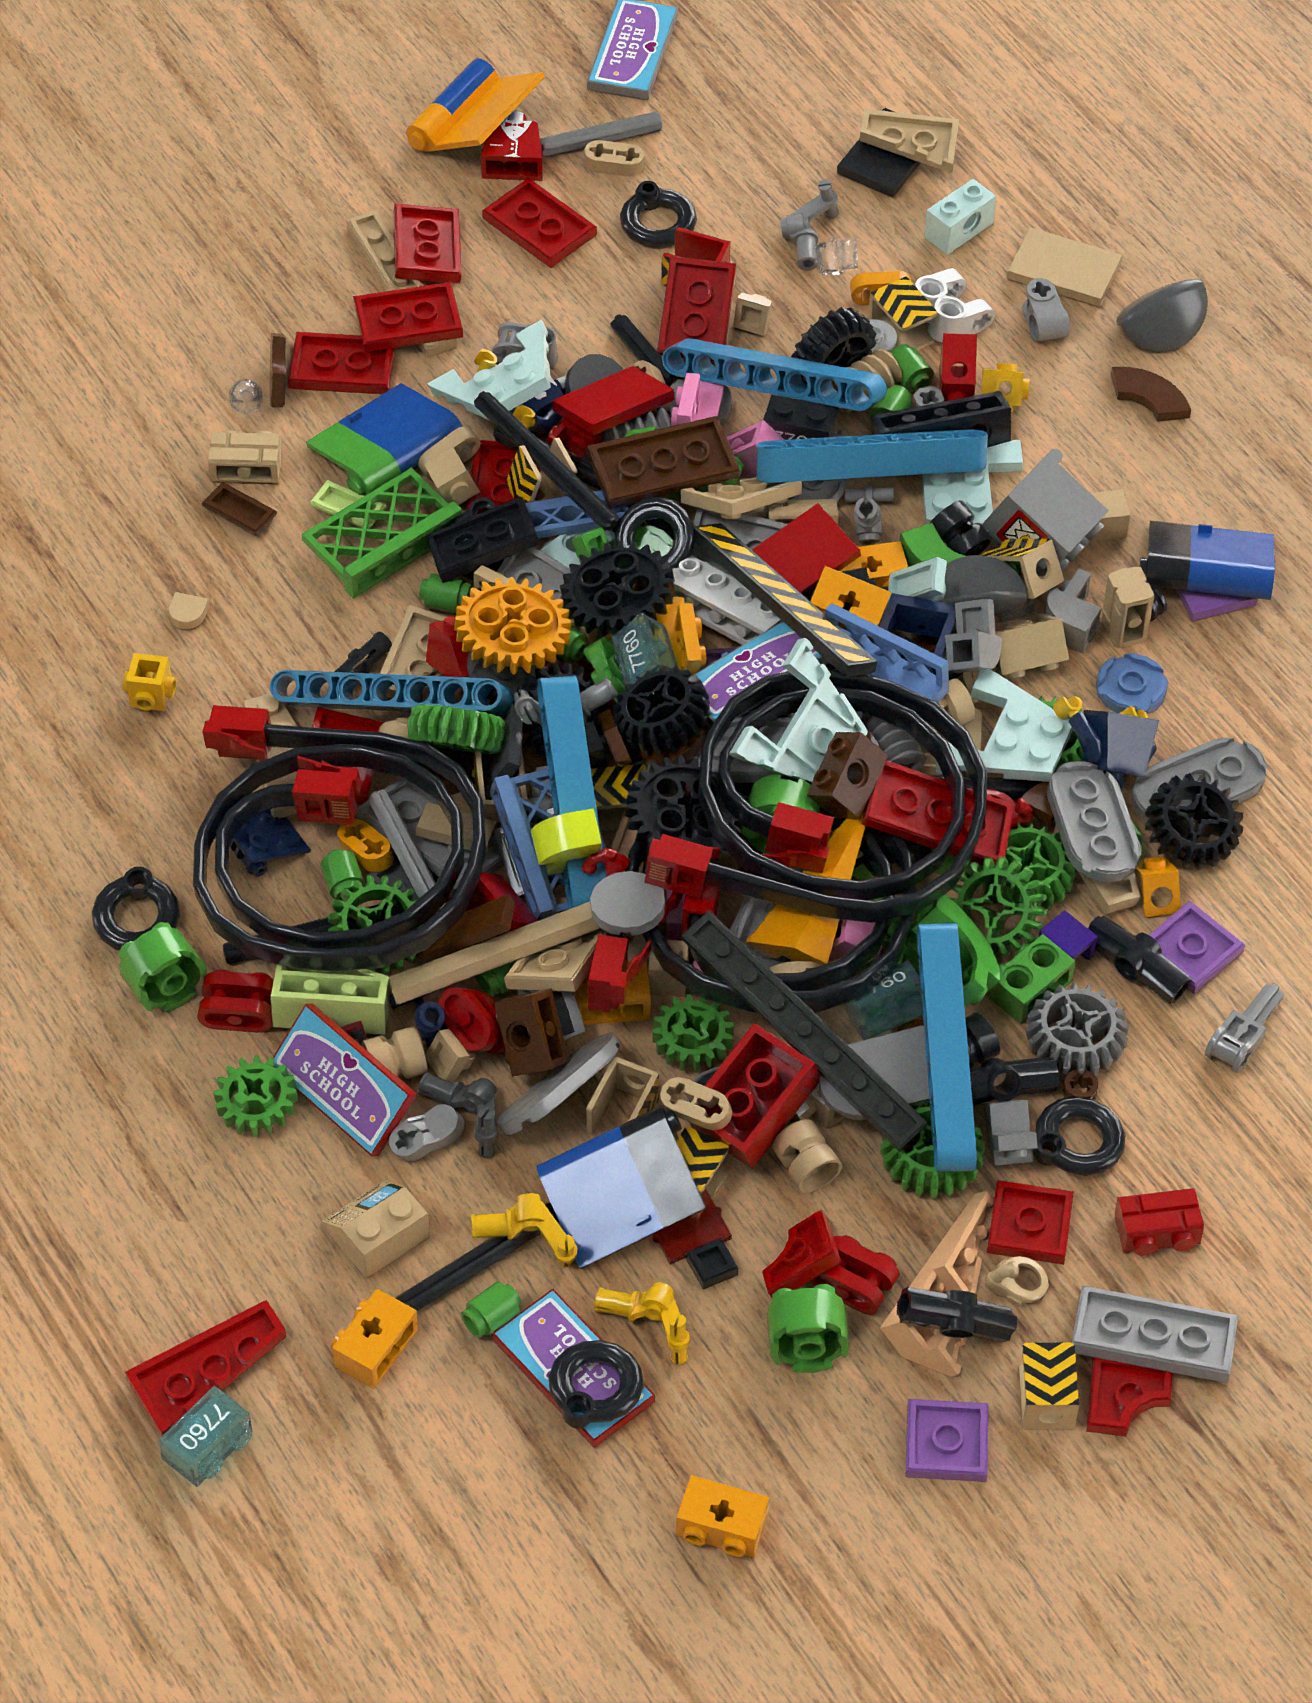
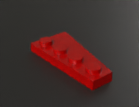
M265 1300L125 1372L126 1379L164 1441L286 1338V1330L269 1302Z

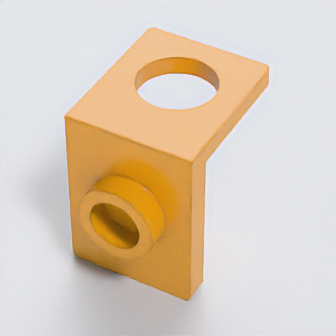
M1164 857L1145 858L1144 861H1139L1134 872L1142 880L1144 916L1169 915L1177 912L1181 908L1178 869ZM1159 887H1166L1170 889L1172 894L1170 902L1162 907L1155 906L1151 901L1153 891Z

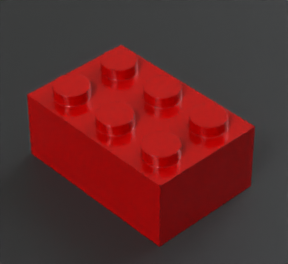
M753 1023L705 1085L725 1095L732 1108L730 1122L719 1130H709L691 1122L689 1123L693 1129L727 1144L730 1155L753 1169L777 1135L784 1129L819 1084L820 1074L816 1064L756 1023ZM718 1103L713 1108L704 1105L700 1106L706 1110L709 1118L714 1113L720 1114L722 1112Z

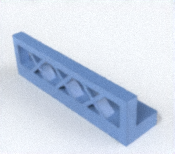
M594 491V493L607 505L602 491ZM568 496L525 503L538 539L599 527ZM637 502L610 509L619 516L620 520L626 510Z
M833 603L825 609V615L838 627V621L842 622L849 631L841 629L878 661L875 672L866 675L894 682L937 703L949 692L947 660ZM866 635L872 637L877 645L873 644ZM896 650L900 651L907 660L901 658ZM924 664L936 669V675L931 673Z

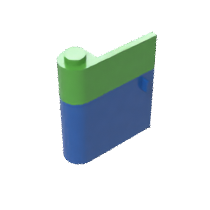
M400 383L306 441V444L311 450L345 469L348 475V488L358 495L365 496L408 469L419 467L418 462L424 452L452 431L463 426L453 412Z

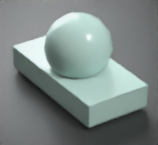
M935 557L890 573L888 591L891 594L895 593L933 601L943 600L946 593L945 572L947 561Z

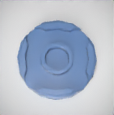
M1134 653L1124 654L1123 658L1116 659L1115 656L1108 659L1100 667L1096 681L1099 699L1107 708L1115 713H1120L1130 706L1135 708V712L1143 710L1148 714L1155 711L1164 702L1168 686L1167 677L1165 679L1163 669L1157 662L1147 656Z

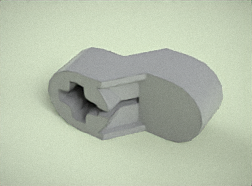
M439 1104L425 1114L407 1118L396 1126L389 1137V1145L391 1150L401 1159L415 1162L429 1152L447 1148L462 1135L465 1122L462 1115L454 1108L446 1104Z

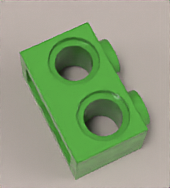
M1042 934L1034 942H1026L1022 945L1016 956L1007 964L1001 963L998 965L1000 981L989 990V998L1017 1022L1022 1024L1027 1020L1036 999L1042 1000L1046 990L1055 993L1059 984L1065 988L1072 982L1075 960Z

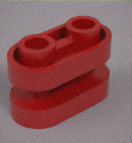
M218 969L206 974L201 991L204 998L200 1001L198 1008V1021L203 1026L216 1030L256 1033L269 1030L272 1026L271 992L274 979L262 972L252 974L237 973L224 969Z
M459 987L446 989L440 996L438 1005L444 1010V1023L460 1043L470 1051L492 1054L505 1053L501 1029L496 1021L495 1000L485 991Z
M834 1236L842 1262L817 1276L810 1283L814 1287L819 1284H828L836 1289V1295L842 1298L845 1305L863 1314H876L885 1299L882 1291L891 1290L900 1276L896 1262L885 1253H875L861 1246L851 1236Z

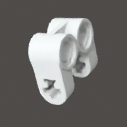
M953 268L929 276H923L915 283L917 289L937 310V317L926 321V323H929V335L941 343L943 333L976 334L988 328L995 318L994 310L985 300L978 299L964 304L960 299H957L965 291L967 282Z

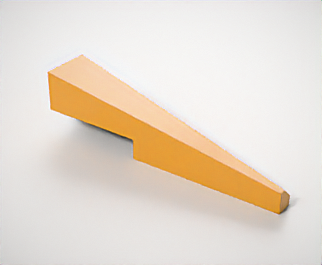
M864 811L860 819L846 818L841 826L830 836L827 845L830 848L823 873L805 868L802 872L814 876L851 880L865 830V825L861 824ZM776 904L764 917L759 927L747 938L745 944L775 959L783 955L793 961H810L823 965L828 963L840 919L820 917Z

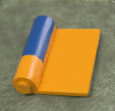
M476 58L409 125L406 130L408 142L414 149L423 152L481 145L499 125L505 122L512 111L545 78L543 72L499 78L491 64L483 59Z

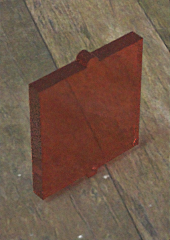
M706 1188L701 1196L707 1209L701 1211L698 1218L691 1216L652 1235L653 1242L659 1243L670 1265L685 1259L686 1252L721 1238L723 1242L732 1239V1235L721 1217L722 1209L715 1206Z

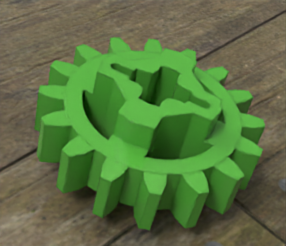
M687 994L686 1002L681 1003L679 999L674 997L672 998V1008L662 1005L660 1007V1016H654L652 1042L656 1043V1053L658 1055L666 1053V1064L668 1065L675 1061L680 1062L679 1066L682 1071H684L688 1064L693 1065L695 1072L700 1071L702 1063H706L708 1067L713 1068L715 1057L725 1060L726 1049H732L734 1023L730 1022V1012L728 1010L720 1012V1003L713 1002L709 1005L707 1004V999L701 997L699 1001H693L692 995Z
M259 1055L254 1056L253 1063L247 1064L244 1058H240V1067L238 1069L228 1065L226 1067L228 1078L218 1077L219 1089L214 1090L213 1093L217 1103L215 1106L218 1116H223L225 1126L228 1128L235 1124L237 1133L240 1135L245 1132L246 1128H249L253 1137H257L260 1128H265L268 1134L273 1133L272 1124L274 1123L284 1127L286 1125L284 1114L294 1115L293 1102L298 1101L295 1079L293 1075L288 1076L287 1066L283 1064L276 1068L275 1060L272 1057L265 1064L261 1063ZM236 1089L238 1093L233 1096L234 1102L231 1103L232 1094ZM281 1089L279 1100L276 1102L274 1099L278 1096L277 1090Z

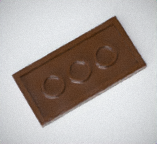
M718 416L589 445L586 451L609 508L639 502L642 499L681 492V489L698 488L736 479L740 475L739 466Z

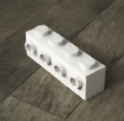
M691 555L690 558H686L679 563V568L672 569L676 593L672 594L673 597H684L685 603H693L695 617H700L702 624L741 645L782 622L774 612L736 578L714 568L707 562H703Z

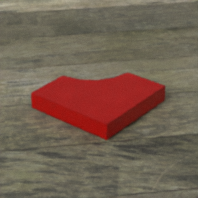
M822 1210L815 1212L788 1230V1241L784 1250L773 1263L762 1271L767 1292L771 1298L772 1294L782 1288L796 1290L842 1262L829 1220Z
M1093 1357L1086 1432L1126 1437L1131 1422L1140 1413L1153 1407H1169L1173 1372Z

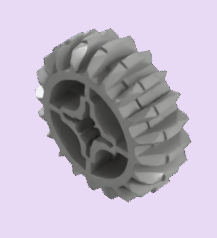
M1075 982L1070 986V990H1066L1059 984L1055 993L1046 990L1042 1000L1036 999L1033 1009L1028 1014L1026 1037L1030 1041V1052L1037 1053V1058H1055L1057 1068L1062 1069L1064 1078L1075 1069L1078 1070L1079 1074H1083L1085 1070H1088L1095 1076L1099 1073L1100 1068L1108 1072L1112 1067V1062L1119 1061L1122 1051L1127 1046L1128 1038L1126 1036L1129 1026L1128 1022L1125 1021L1124 1009L1117 1008L1116 998L1105 1000L1106 994L1104 989L1098 993L1092 992L1090 983L1085 987V990L1078 989ZM1062 1017V1020L1056 1022V1026L1048 1028L1052 1021ZM1106 1034L1102 1041L1095 1045L1092 1044V1041L1098 1040V1036Z

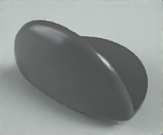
M1189 279L1155 289L1125 307L1118 315L1116 323L1122 326L1132 342L1145 350L1167 352L1178 349L1192 340L1204 323L1208 307V297L1204 282L1199 279Z
M970 555L955 559L946 564V593L944 599L938 602L955 605L958 602L991 599L994 603V616L1015 610L1027 601L1026 589L1020 576L1012 567L999 559L984 555Z

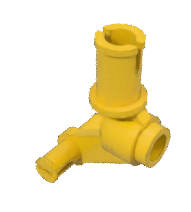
M526 1193L519 1195L517 1203L512 1208L506 1209V1213L471 1214L472 1239L507 1236L508 1240H512L522 1231H536L539 1229L554 1252L560 1266L565 1267V1263H567V1267L571 1266L577 1256L578 1249L574 1238L566 1235L541 1201L539 1194Z
M656 1282L647 1291L640 1293L635 1290L632 1294L599 1287L594 1304L595 1312L628 1317L629 1322H634L637 1318L644 1316L653 1321H662L667 1345L671 1349V1361L676 1364L678 1359V1364L680 1365L688 1360L687 1348L690 1345V1334L686 1330V1318L680 1315L673 1296L674 1291L668 1284Z

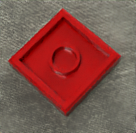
M997 1180L987 1253L1010 1257L1021 1256L1036 1261L1064 1265L1074 1191Z

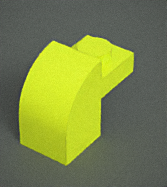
M594 808L560 814L538 823L531 829L538 864H546L548 875L563 873L568 860L589 857L591 854L598 852L602 844Z

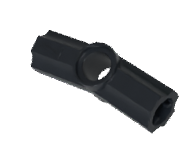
M1097 916L1090 923L1088 929L1098 936L1095 950L1112 960L1117 971L1127 980L1133 982L1140 980L1169 1004L1175 1003L1190 985L1192 978L1162 955L1160 945L1150 935L1142 932L1135 936L1105 916Z
M1042 1057L1014 1061L990 1058L986 1060L979 1068L970 1070L973 1106L994 1099L1003 1102L1010 1101L1017 1095L1056 1091L1059 1085V1071L1055 1058ZM1002 1073H1006L1004 1081L998 1086H994L995 1078Z
M906 1287L902 1289L901 1296L897 1301V1315L900 1318V1323L940 1329V1334L947 1337L969 1338L974 1336L1004 1343L1010 1341L1011 1335L1017 1328V1316L1013 1314L1012 1308L977 1300V1295L968 1291L950 1290L940 1293Z

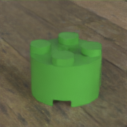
M781 774L765 776L755 782L747 801L752 807L771 816H774L778 802L820 813V806L807 796L811 784L801 778L798 779V783L792 780L780 779ZM744 826L742 827V834L750 845L763 854H771L765 852L767 837Z
M160 922L156 924L151 931L142 934L135 941L125 943L118 953L121 959L119 964L120 976L140 1003L151 1012L152 1008L161 1007L165 1012H169L186 1004L197 994L194 987L199 982L200 977H205L207 974L204 961L178 929L172 928L169 923Z
M819 1284L814 1288H800L796 1290L782 1288L772 1294L773 1301L768 1306L767 1324L769 1351L775 1364L779 1365L782 1361L791 1364L793 1372L815 1373L832 1368V1360L841 1355L844 1358L848 1355L849 1336L846 1306L842 1298L836 1295L834 1287L828 1284Z

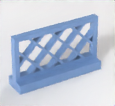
M548 769L509 778V775L496 777L490 789L529 909L538 921L568 910L567 902L557 905L552 892L557 881L564 884L563 875H561L562 873L548 875L546 866L538 864L530 827L534 814L545 820L554 817V815L539 808L546 793L552 796L550 779L547 784L541 782L549 779ZM530 784L540 789L542 793L535 805L520 797L517 787ZM525 809L531 812L528 818ZM601 836L602 849H603V848H606V847H605V844H604L603 839H602V836ZM547 876L553 878L551 885Z

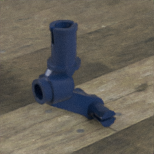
M390 994V1004L393 1010L414 1001L417 1007L414 1016L415 1025L422 1041L425 1040L428 1047L432 1044L438 1031L448 1029L444 1023L445 1015L442 1007L432 1002L424 1003L422 997L428 994L402 1004H396L393 994Z

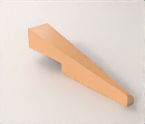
M988 1191L974 1194L909 1287L940 1293L960 1290L976 1294L982 1258L977 1255L980 1241L987 1238L988 1228L983 1224L986 1209L993 1206L994 1202ZM896 1304L880 1329L900 1356L949 1377L959 1375L961 1365L956 1363L959 1347L966 1344L967 1338L947 1337L940 1334V1329L900 1323Z

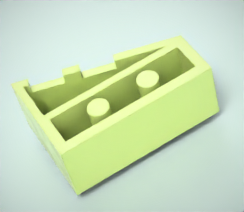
M277 964L271 992L273 1027L291 1028L304 1005L314 1004L339 1027L361 1021L365 1033L385 1035L390 1009L389 976L368 969L329 972L294 969Z

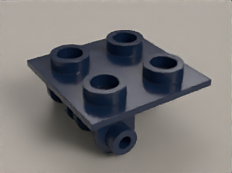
M271 810L252 817L238 829L229 846L235 852L238 859H243L242 862L246 866L247 872L254 874L256 877L262 876L267 871L266 864L268 860L305 854L311 851L286 817H274L271 814Z

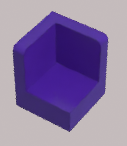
M1065 910L1039 931L1038 937L1044 934L1074 960L1079 955H1082L1087 960H1090L1095 955L1098 936Z

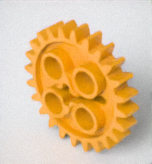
M510 577L508 584H503L499 578H496L495 586L491 587L484 581L482 582L481 591L472 587L470 589V597L463 596L461 606L456 608L454 630L457 631L456 641L462 642L463 652L472 651V661L483 658L484 668L494 663L497 664V672L499 673L505 666L510 667L512 674H516L517 667H523L527 673H530L531 665L534 664L542 670L545 660L555 663L556 654L563 655L565 645L569 644L571 620L568 619L569 609H562V599L553 600V590L542 593L541 583L531 588L528 587V579H524L521 585L516 584L513 577Z

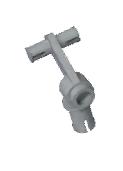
M827 179L821 180L818 183L819 196L792 214L787 215L786 218L780 219L783 238H790L794 245L797 246V264L801 270H812L818 265L816 245L819 242V236L811 229L810 220L823 212L826 213L828 218H835L839 214L837 192L832 190L831 181Z
M866 485V489H845V502H856L854 518L856 521V535L859 536V542L874 543L880 541L882 513L876 502H894L893 487L873 488V485Z
M608 676L580 693L584 723L587 722L588 717L592 716L591 711L617 698L618 693ZM519 690L521 697L515 692L514 708L517 715L522 717L523 722L526 724H532V721L542 725L539 702L530 697L526 690Z

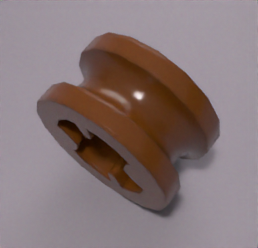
M1077 1069L1069 1072L1064 1081V1098L1079 1097L1095 1100L1098 1089L1097 1077L1088 1070H1085L1083 1074H1079ZM1079 1084L1081 1088H1087V1092L1082 1093L1079 1088L1074 1089V1085Z

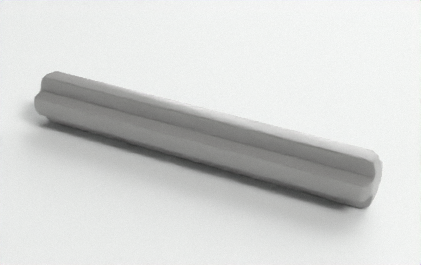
M655 111L543 137L540 139L542 155L547 157L582 149L588 143L595 140L612 142L659 131L662 129V118L659 112Z
M386 789L374 791L369 798V803L418 898H420L436 883ZM446 903L441 908H439L432 916H434L440 909H442L446 905Z

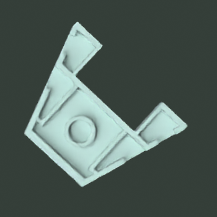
M540 320L515 334L521 347L524 349L523 351L507 355L502 363L491 369H483L477 372L473 379L466 383L452 369L427 383L432 394L438 398L441 395L446 397L447 401L453 405L463 404L467 411L488 419L474 405V400L482 391L490 392L510 411L551 388L550 364L547 360L549 345L546 337H548V331L543 321Z
M1012 440L988 447L987 465L984 470L921 474L925 524H929L938 513L959 500H963L974 514L973 522L983 524L993 512L988 472H1022L1021 441ZM989 533L992 537L991 542L1000 544V542L991 533Z
M802 638L797 640L782 666L809 688V692L779 742L775 745L755 727L748 726L744 728L729 754L734 758L793 780L804 779L812 785L814 775L819 770L828 750V745L836 732H861L866 736L868 730L845 695L838 693L829 679L831 674L824 663L820 664L812 653L813 646L810 641Z
M991 669L980 670L972 687L971 698L1004 708L985 750H978L987 772L1001 773L1004 779L1049 782L1072 733L1069 719L1063 720L1059 718L1051 707ZM949 743L960 770L967 771L958 750ZM937 763L935 772L942 774Z

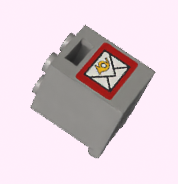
M1052 449L1010 492L982 525L1000 543L1007 539H1052L1062 571L1104 527L1100 520L1109 510L1058 464L1063 457L1062 453L1058 449ZM1042 558L1036 564L1037 576H1045L1047 572L1046 562Z

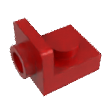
M564 418L559 425H555L550 430L547 443L552 444L553 439L560 438L565 449L571 451L576 456L585 457L587 455V446L602 443V432L592 435Z

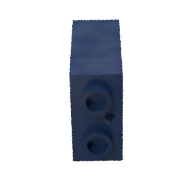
M892 593L879 627L891 633L893 630L939 638L933 654L947 660L945 635L957 634L955 605ZM896 650L901 658L907 660L900 651ZM924 664L931 673L936 675V669Z

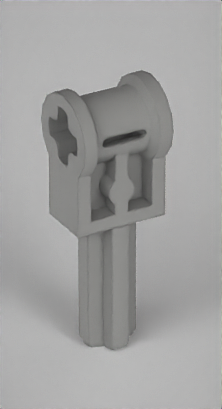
M1275 983L1272 985L1266 984L1243 1014L1233 1010L1222 1026L1212 1035L1206 1047L1205 1056L1209 1058L1217 1057L1233 1066L1232 1070L1239 1074L1263 1042L1266 1027L1263 1024L1284 997V993L1279 989V986Z

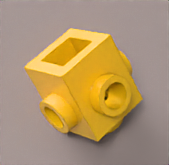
M997 363V369L983 368L981 394L1000 391L999 385L1005 381L1009 382L1011 390L1007 393H1001L1010 405L1011 412H1013L1014 406H1021V399H1028L1030 379L1023 378L1024 372L1017 370V364Z
M133 653L129 671H126L123 677V692L128 693L130 707L145 711H165L168 698H174L177 684L176 677L171 676L169 657Z

